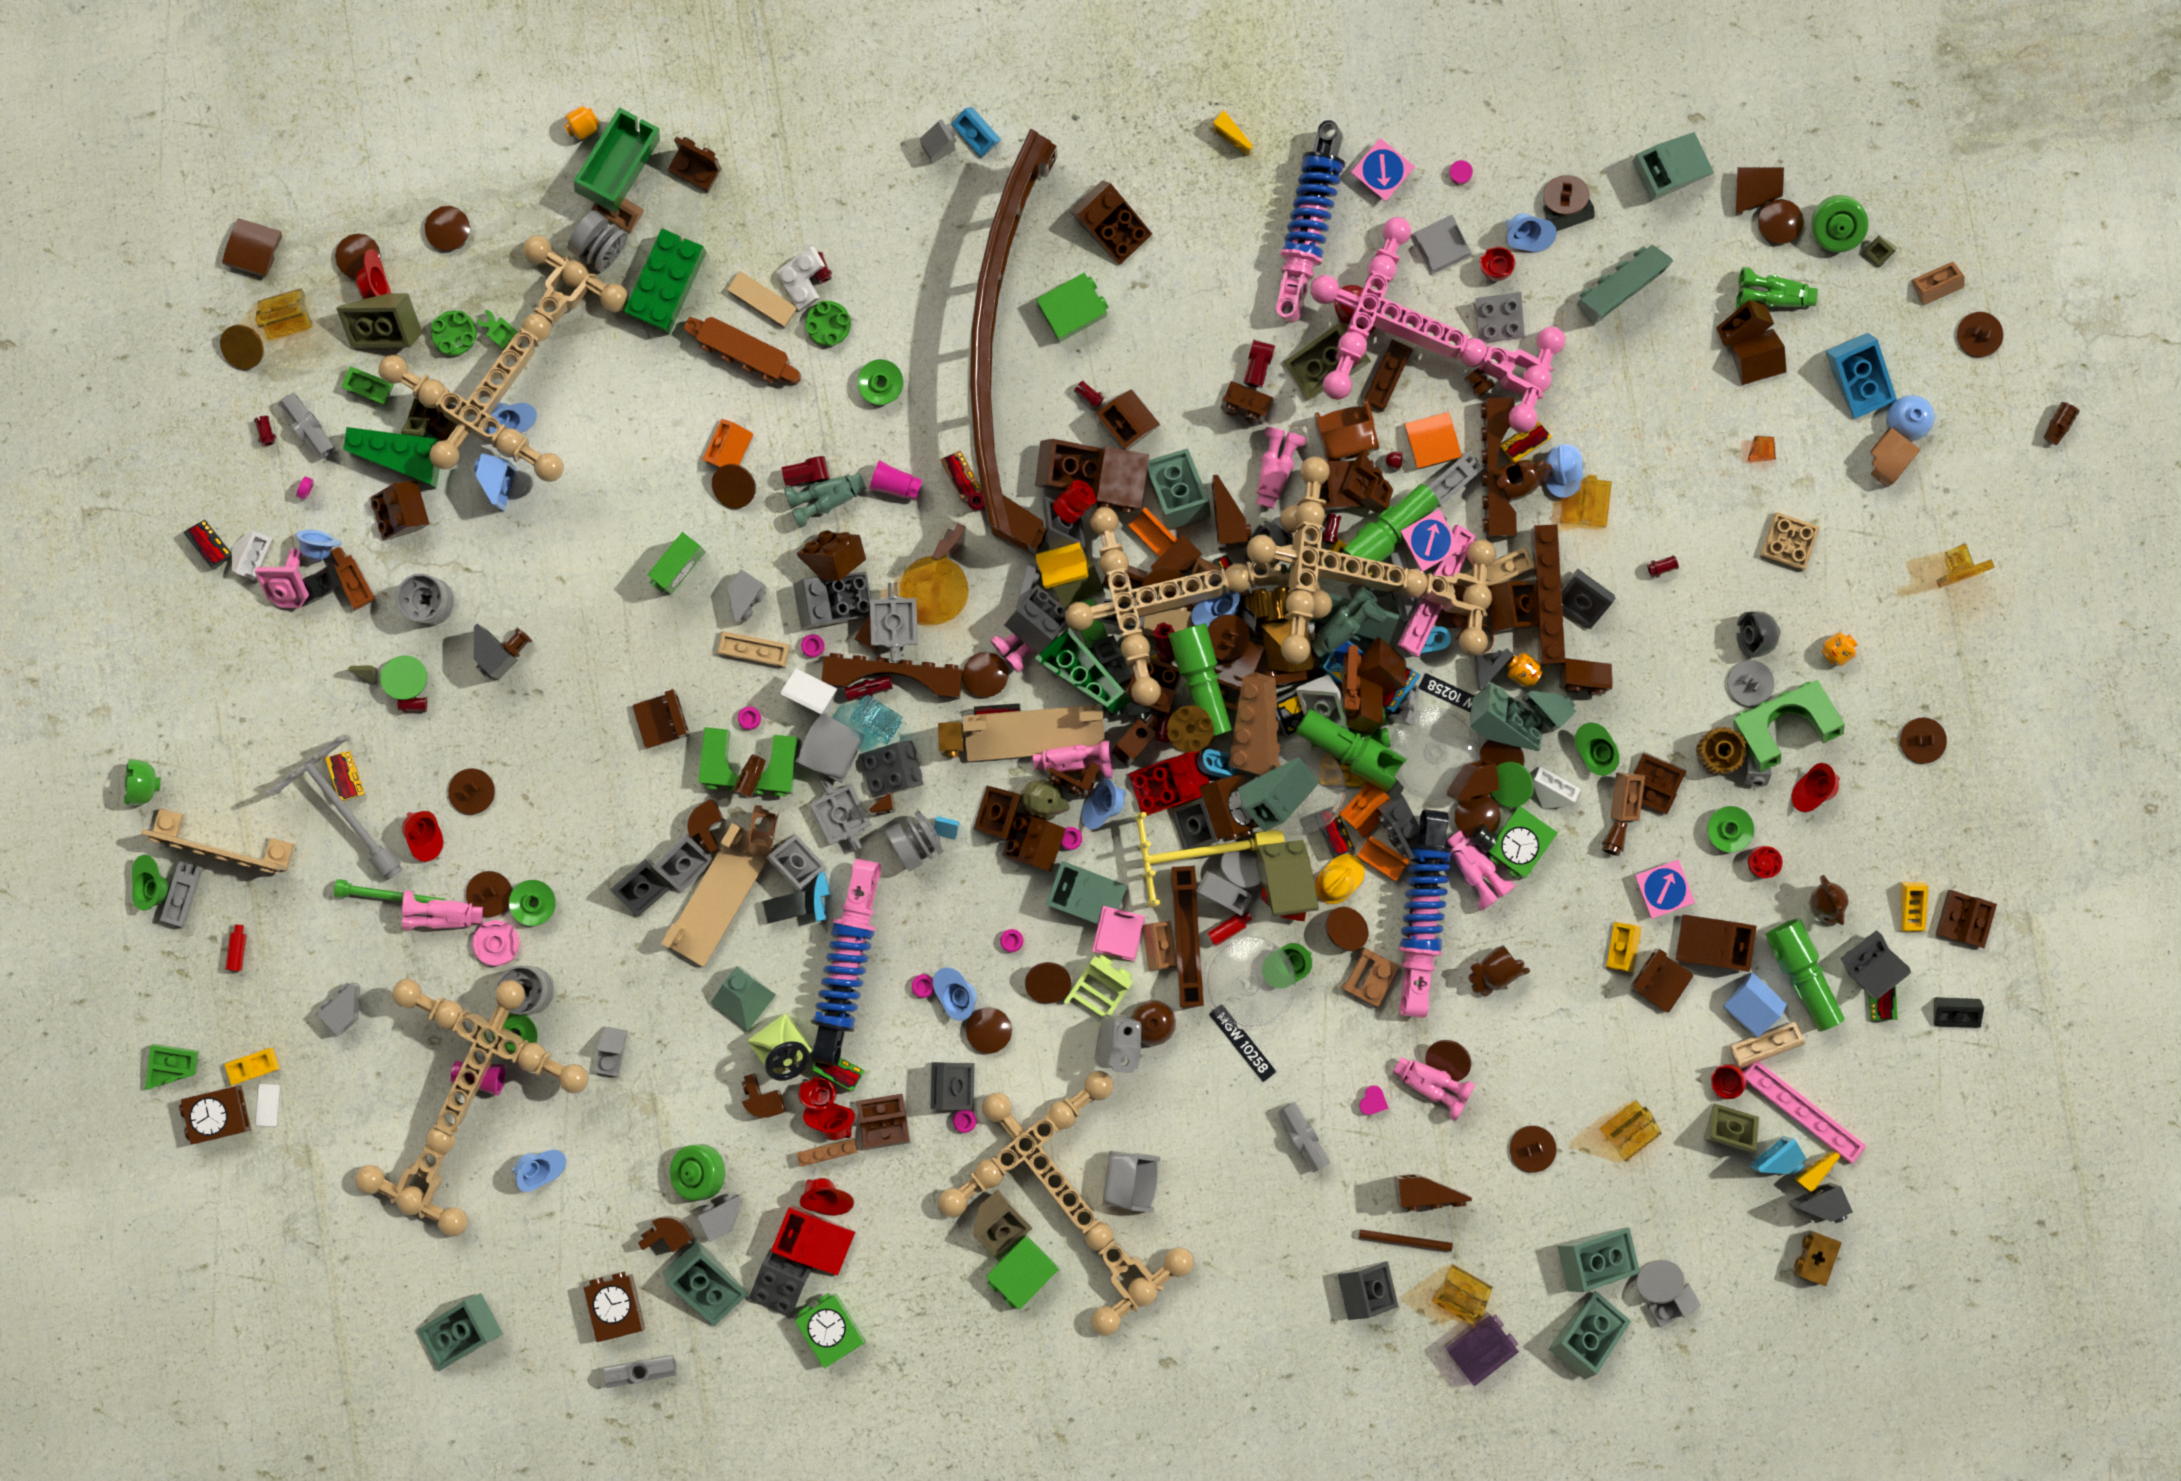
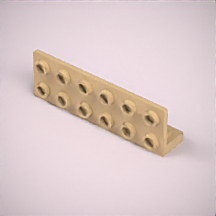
M1099 704L963 716V730L965 731L968 761L1033 756V754H1043L1044 750L1079 744L1086 745L1087 747L1105 741L1102 706Z
M159 808L154 829H142L141 834L148 835L147 840L164 844H168L171 841L169 846L187 850L193 847L192 852L210 856L215 853L214 858L232 862L238 859L237 864L255 868H257V865H260L259 870L279 874L280 870L288 871L295 846L293 843L270 838L265 859L263 860L180 838L178 835L184 814Z
M735 823L731 824L721 841L722 847L676 924L673 923L661 942L662 945L674 949L701 966L707 964L768 861L766 857L745 853L749 831ZM756 838L751 842L767 846L766 841L761 838Z

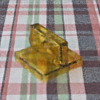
M300 288L258 300L255 321L258 328L263 327L268 340L312 328L313 323L304 304L305 294L303 289Z
M1587 475L1580 481L1577 493L1570 497L1562 498L1560 523L1606 528L1612 481L1597 480L1596 475Z
M1965 543L1945 552V563L1948 569L1952 570V573L1937 579L1936 582L1938 587L1942 588L1982 574L1995 567L1992 559L1974 565Z
M1637 1100L1633 1101L1599 1128L1625 1162L1662 1134L1652 1113L1646 1106L1642 1107Z
M1451 1264L1443 1283L1434 1294L1431 1302L1473 1325L1476 1320L1479 1322L1483 1317L1493 1286Z

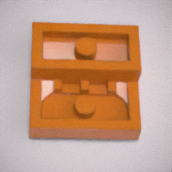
M1449 412L1404 423L1417 469L1462 457Z

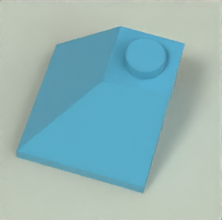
M1783 1136L1748 1166L1750 1169L1758 1172L1790 1174L1792 1172V1174H1795L1804 1167L1802 1163L1807 1159L1794 1138Z

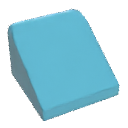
M938 816L935 820L934 829L938 836L956 839L960 823Z

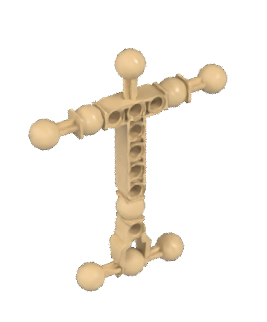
M540 235L531 236L525 241L523 246L525 258L534 264L547 263L555 268V270L545 281L546 292L539 302V308L536 307L534 309L535 313L525 318L520 332L513 337L468 400L450 392L440 381L429 379V376L426 374L422 379L408 371L406 361L397 355H389L381 360L379 364L380 377L387 383L405 384L413 390L414 398L416 400L419 399L421 404L431 409L436 408L439 413L442 411L447 419L457 424L447 440L439 441L432 446L430 460L435 467L442 470L454 467L459 460L458 448L467 435L471 433L485 443L492 444L501 455L509 458L513 457L516 463L522 458L533 465L536 475L541 480L546 482L556 481L564 471L562 459L553 453L541 455L529 447L528 438H524L518 430L506 429V425H500L499 421L490 414L535 353V347L538 348L540 346L539 342L549 337L554 323L568 309L573 310L578 306L587 289L598 295L602 306L607 311L613 313L620 312L626 308L629 301L627 290L622 285L616 283L604 284L596 279L597 273H591L584 261L578 259L570 260L569 255L563 258L552 251L551 243L545 237ZM561 278L569 287L576 288L571 296H563L561 292L554 291ZM547 307L556 308L555 311L551 313L544 311ZM523 342L530 344L525 349L518 347ZM510 360L517 362L512 367L505 365ZM495 379H502L503 383H501L500 385H494L492 384V381ZM482 397H489L490 401H488L487 403H480L479 399ZM449 403L457 404L455 409L446 408ZM469 415L477 416L476 420L468 422L465 419ZM489 427L496 428L493 434L485 433V430Z
M1320 457L1306 459L1300 469L1301 477L1307 483L1306 494L1297 503L1299 506L1295 515L1299 525L1295 528L1297 533L1294 536L1293 549L1276 546L1272 538L1266 535L1253 537L1247 546V555L1256 564H1267L1272 560L1291 563L1290 590L1285 602L1288 613L1285 615V619L1292 621L1290 635L1283 640L1280 647L1281 655L1284 659L1292 664H1300L1309 656L1311 649L1310 643L1304 637L1305 623L1313 619L1312 613L1316 605L1312 594L1315 593L1316 589H1313V587L1316 585L1318 577L1386 592L1395 590V593L1402 592L1409 598H1425L1428 601L1442 605L1446 612L1463 615L1469 613L1468 628L1459 637V647L1468 656L1482 654L1488 645L1487 635L1481 628L1482 617L1487 616L1485 610L1492 601V594L1488 588L1491 583L1486 580L1487 567L1494 562L1496 557V549L1493 544L1485 539L1472 542L1467 550V558L1471 565H1473V576L1458 572L1449 577L1442 575L1433 577L1432 574L1425 575L1424 572L1418 569H1403L1393 564L1321 549V529L1325 518V511L1322 506L1326 504V501L1319 499L1320 486L1328 479L1330 469L1328 463ZM1305 533L1310 536L1311 541L1306 539ZM1302 555L1308 559V563L1303 560ZM1324 560L1329 563L1330 568L1325 565ZM1346 565L1351 568L1352 573L1346 569ZM1368 570L1372 572L1373 578L1369 576ZM1389 575L1393 576L1395 583L1390 580ZM1300 578L1305 580L1306 586L1301 583ZM1432 584L1436 586L1437 592L1433 589ZM1453 585L1467 587L1463 594V602L1456 600Z
M1299 505L1286 507L1280 516V523L1283 529L1292 534L1293 540L1297 533L1295 528L1299 525L1295 515ZM1099 507L1091 514L1089 524L1091 529L1101 536L1103 548L1099 549L1101 556L1100 568L1107 575L1113 601L1092 607L1083 602H1075L1066 610L1065 621L1071 629L1084 631L1092 625L1093 620L1116 615L1122 636L1121 653L1127 661L1128 668L1133 667L1136 678L1131 689V695L1138 704L1150 706L1159 699L1161 687L1156 680L1149 676L1147 663L1151 662L1149 656L1150 644L1143 636L1139 616L1217 598L1225 592L1230 594L1229 590L1242 593L1250 586L1255 588V585L1278 584L1279 587L1286 588L1289 587L1290 573L1281 574V566L1278 564V560H1272L1267 564H1256L1254 562L1250 564V562H1247V566L1235 563L1229 566L1226 571L1224 568H1221V571L1210 570L1132 589L1127 573L1129 559L1123 552L1122 544L1116 543L1114 531L1118 526V516L1108 507ZM1293 544L1282 547L1293 549ZM1302 555L1303 560L1308 563V559ZM1259 569H1263L1267 572L1265 575L1262 576L1255 574V572ZM1300 578L1301 583L1304 582L1306 586L1305 580L1303 578ZM1317 578V583L1313 587L1316 590L1312 594L1315 598L1316 606L1312 614L1314 619H1321L1331 611L1332 599L1328 593L1321 590ZM1214 580H1218L1221 582V584L1217 587H1213L1210 585V583ZM1118 581L1125 582L1123 587L1117 588L1114 586ZM1190 586H1197L1199 588L1196 592L1187 591ZM1169 591L1176 593L1172 598L1164 596ZM1145 597H1151L1153 598V601L1150 603H1143L1142 599ZM1124 602L1131 604L1126 609H1122L1119 607V605ZM1132 623L1136 625L1133 630H1126L1124 628L1127 624Z
M402 979L396 983L392 992L393 1000L399 1007L407 1009L417 1006L430 1013L429 1021L435 1020L439 1027L447 1030L452 1029L453 1032L457 1031L461 1037L473 1042L438 1115L437 1122L427 1133V1145L423 1147L424 1152L420 1154L415 1164L404 1170L398 1185L386 1180L383 1171L375 1165L361 1167L356 1173L355 1183L362 1193L375 1194L380 1192L391 1198V1204L397 1203L398 1209L403 1214H418L420 1219L427 1216L438 1222L439 1229L444 1235L458 1236L467 1227L468 1219L465 1212L455 1207L444 1210L431 1203V1201H433L442 1183L439 1173L445 1159L444 1156L454 1147L456 1141L455 1133L459 1130L457 1127L464 1121L495 1054L505 1059H513L512 1062H518L524 1071L536 1072L535 1075L537 1076L544 1071L558 1078L561 1088L568 1093L583 1091L588 1084L589 1077L586 1069L581 1065L569 1064L563 1066L550 1059L552 1052L546 1053L540 1044L528 1043L529 1041L527 1040L523 1041L519 1035L503 1028L510 1010L518 1008L524 1002L525 991L518 981L505 980L499 984L495 993L498 1005L489 1021L478 1014H469L467 1009L463 1011L457 1002L445 1001V997H441L436 1001L422 994L421 987L416 981ZM466 1020H469L473 1023V1031H470L466 1028ZM487 1031H491L494 1034V1041L487 1039ZM507 1042H512L515 1045V1052L508 1050ZM477 1052H481L484 1055V1062L477 1059ZM467 1072L474 1075V1083L468 1081L466 1077ZM457 1093L464 1096V1103H460L457 1100ZM447 1114L454 1116V1124L447 1120ZM427 1155L434 1157V1165L428 1162ZM418 1174L421 1179H426L429 1183L426 1194L419 1187L407 1186L412 1175Z
M1103 1071L1090 1073L1085 1080L1082 1091L1072 1099L1066 1096L1065 1100L1054 1102L1049 1107L1045 1118L1038 1120L1026 1131L1023 1130L1012 1116V1106L1009 1098L999 1092L992 1093L984 1099L982 1111L988 1120L1000 1122L1013 1138V1141L999 1152L997 1158L994 1155L990 1159L980 1161L975 1168V1172H971L973 1178L962 1187L944 1190L939 1196L938 1207L941 1213L947 1217L954 1218L962 1215L967 1208V1200L980 1189L986 1192L987 1188L998 1186L1002 1182L1004 1175L1007 1174V1170L1014 1168L1025 1160L1078 1228L1083 1229L1081 1232L1084 1234L1086 1245L1090 1249L1098 1251L1099 1255L1103 1254V1259L1112 1272L1111 1282L1124 1298L1113 1307L1103 1306L1096 1309L1091 1318V1325L1096 1333L1102 1336H1111L1119 1329L1121 1318L1131 1310L1137 1312L1138 1306L1144 1307L1152 1304L1157 1297V1291H1163L1162 1285L1173 1276L1184 1277L1188 1275L1194 1266V1258L1191 1252L1185 1248L1177 1247L1171 1249L1166 1254L1165 1265L1152 1275L1139 1257H1131L1119 1244H1116L1111 1227L1107 1223L1101 1222L1099 1218L1095 1219L1093 1210L1042 1147L1053 1136L1055 1130L1058 1133L1060 1130L1072 1127L1076 1122L1077 1116H1081L1079 1110L1090 1101L1108 1098L1114 1088L1113 1080L1108 1073ZM1041 1123L1050 1125L1051 1132L1049 1135L1042 1136L1039 1134L1037 1128ZM1022 1138H1029L1032 1141L1033 1146L1030 1150L1025 1151L1020 1148L1019 1142ZM1009 1152L1014 1156V1162L1011 1165L1002 1163L1001 1156L1003 1153ZM1038 1156H1043L1047 1160V1166L1043 1169H1039L1034 1165V1159ZM1056 1174L1061 1177L1062 1183L1060 1186L1052 1187L1049 1184L1048 1179L1051 1175ZM1067 1193L1074 1194L1076 1197L1075 1204L1066 1205L1063 1202V1196ZM1088 1212L1091 1216L1089 1223H1080L1077 1219L1079 1213ZM1110 1249H1117L1120 1252V1257L1116 1261H1111L1107 1258L1106 1254ZM1135 1264L1145 1277L1134 1279L1129 1284L1127 1291L1117 1277L1120 1273L1127 1272L1130 1265Z

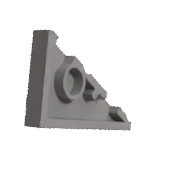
M1415 684L1395 712H1388L1385 717L1392 723L1413 726L1417 716L1419 687Z

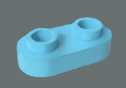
M1444 627L1432 628L1420 654L1445 649L1451 641L1449 631ZM1436 635L1442 637L1443 641L1441 643L1435 642L1434 637Z
M1208 749L1201 752L1197 757L1198 767L1205 774L1228 778L1236 775L1238 772V768L1228 766L1230 754Z

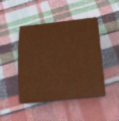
M238 218L228 240L222 264L266 277L275 260L274 252L282 238V232Z
M1643 751L1633 773L1645 775L1642 804L1667 815L1675 800L1677 790L1685 776L1686 770Z
M1948 890L1936 934L1985 949L1997 904L1954 890Z
M903 1094L857 1101L864 1150L910 1143Z

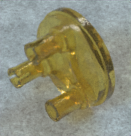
M932 556L920 558L906 569L900 582V597L916 598L917 620L925 624L939 625L953 620L961 613L968 600L969 586L963 570L948 558L938 561L932 559Z

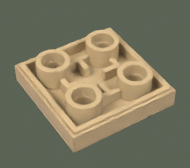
M1775 512L1760 556L1804 571L1820 527Z

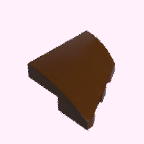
M1737 167L1736 215H1742L1743 211L1754 206L1756 208L1760 207L1768 200L1782 197L1784 167Z
M1364 449L1351 467L1342 491L1374 513H1378L1388 509L1393 488L1384 479L1380 468L1373 467L1367 457L1370 453Z
M957 523L955 530L948 528L943 540H939L932 559L938 561L956 554L964 545L966 526Z

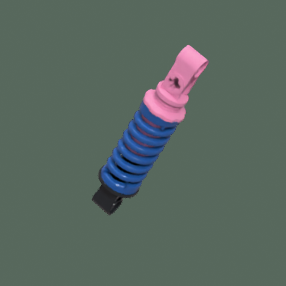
M1325 120L1319 125L1313 151L1303 153L1301 165L1303 174L1298 178L1300 186L1296 188L1297 198L1293 200V207L1295 209L1290 212L1292 221L1287 225L1289 233L1285 235L1284 240L1286 243L1280 251V256L1286 259V262L1281 270L1284 276L1280 284L1276 311L1288 323L1296 322L1300 318L1304 299L1308 291V282L1314 275L1312 272L1313 267L1321 265L1323 261V249L1319 248L1318 244L1326 242V237L1321 235V232H1327L1329 226L1323 222L1332 218L1331 213L1326 211V209H1332L1335 205L1332 200L1326 197H1335L1337 195V190L1329 187V185L1340 184L1338 177L1346 164L1344 160L1338 157L1343 134L1332 120ZM1329 130H1335L1331 137H1326V133ZM1292 305V312L1284 314L1286 307Z
M1423 809L1420 815L1418 844L1409 845L1415 857L1411 861L1419 864L1410 865L1408 872L1418 877H1410L1406 881L1408 886L1416 889L1405 892V896L1411 899V902L1405 903L1404 909L1409 911L1410 914L1404 915L1402 920L1404 923L1409 924V927L1401 929V933L1407 936V939L1402 938L1398 947L1399 951L1405 953V962L1402 963V967L1405 970L1399 1006L1400 1014L1402 1016L1425 1018L1428 1014L1431 972L1435 970L1433 959L1435 956L1442 955V939L1436 937V933L1443 932L1444 927L1437 924V921L1445 919V914L1438 911L1439 908L1446 907V902L1440 900V896L1447 895L1448 890L1439 887L1438 883H1448L1449 877L1439 874V871L1450 870V865L1440 862V860L1443 858V861L1449 862L1453 853V849L1445 847L1446 832L1449 824L1448 813ZM1415 980L1419 981V986L1414 985Z
M863 859L855 860L852 867V877L846 904H842L843 915L841 918L833 919L834 923L831 934L837 938V941H831L829 948L835 950V952L826 955V959L832 962L831 966H825L823 969L826 974H829V978L821 979V984L830 988V990H820L818 992V996L827 1000V1003H816V1009L822 1012L816 1011L815 1016L811 1019V1023L818 1026L811 1056L813 1062L837 1066L841 1057L845 1032H854L855 1017L846 1013V1011L854 1012L858 1010V1005L849 999H859L861 996L860 992L852 987H861L864 983L862 979L858 978V975L866 973L865 967L860 964L869 960V957L863 953V950L871 949V944L866 939L871 940L876 931V927L870 925L871 916L874 915L872 906L881 874V864ZM863 891L864 896H859V892Z

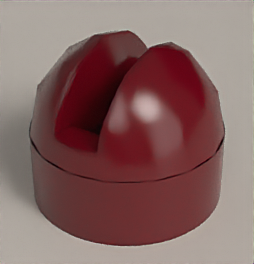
M1390 452L1386 457L1387 466L1393 470H1400L1403 452Z

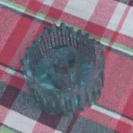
M867 695L866 698L863 697L849 721L859 728L861 727L862 730L874 738L876 737L885 745H888L902 724L901 720L903 717L870 695Z

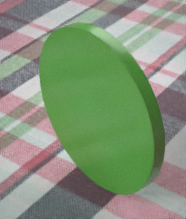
M403 655L395 657L386 663L382 669L380 680L384 691L390 697L397 700H409L415 698L424 690L428 676L426 668L420 660L412 656Z
M1504 762L1497 766L1499 790L1491 792L1493 797L1506 807L1514 808L1525 804L1531 798L1534 789L1533 779L1529 771L1516 762Z

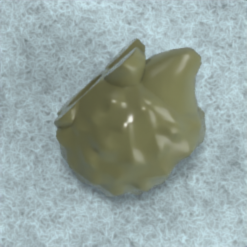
M1040 779L1039 781L1028 782L1021 791V805L1025 810H1028L1029 815L1036 818L1051 820L1056 815L1070 809L1061 788L1049 781Z

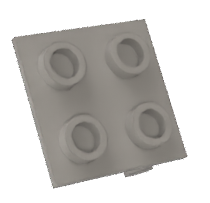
M1521 292L1475 298L1474 309L1475 312L1477 311L1478 336L1480 340L1492 342L1525 337Z

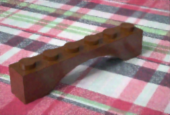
M1486 398L1484 405L1480 406V417L1484 418V427H1481L1480 435L1481 441H1485V450H1481V464H1485V473L1481 475V485L1485 487L1486 496H1482V510H1486V519H1482V532H1486V538H1515L1517 535L1516 511L1509 504L1502 489L1496 485L1499 478L1492 474L1493 470L1497 469L1498 452L1501 442L1510 427L1508 422L1509 412L1515 407L1514 398Z
M1558 524L1534 525L1531 528V542L1538 603V662L1541 666L1562 665L1566 661Z
M830 653V657L824 656L821 681L833 687L845 688L869 676L896 674L920 682L937 697L961 698L963 670L958 669V665L945 664L943 668L935 667L936 663L922 662L921 665H912L913 661L900 659L899 663H890L889 658L876 657V661L866 660V656L853 655V659L843 658L844 654Z
M1195 865L1171 867L1180 1007L1204 1006Z

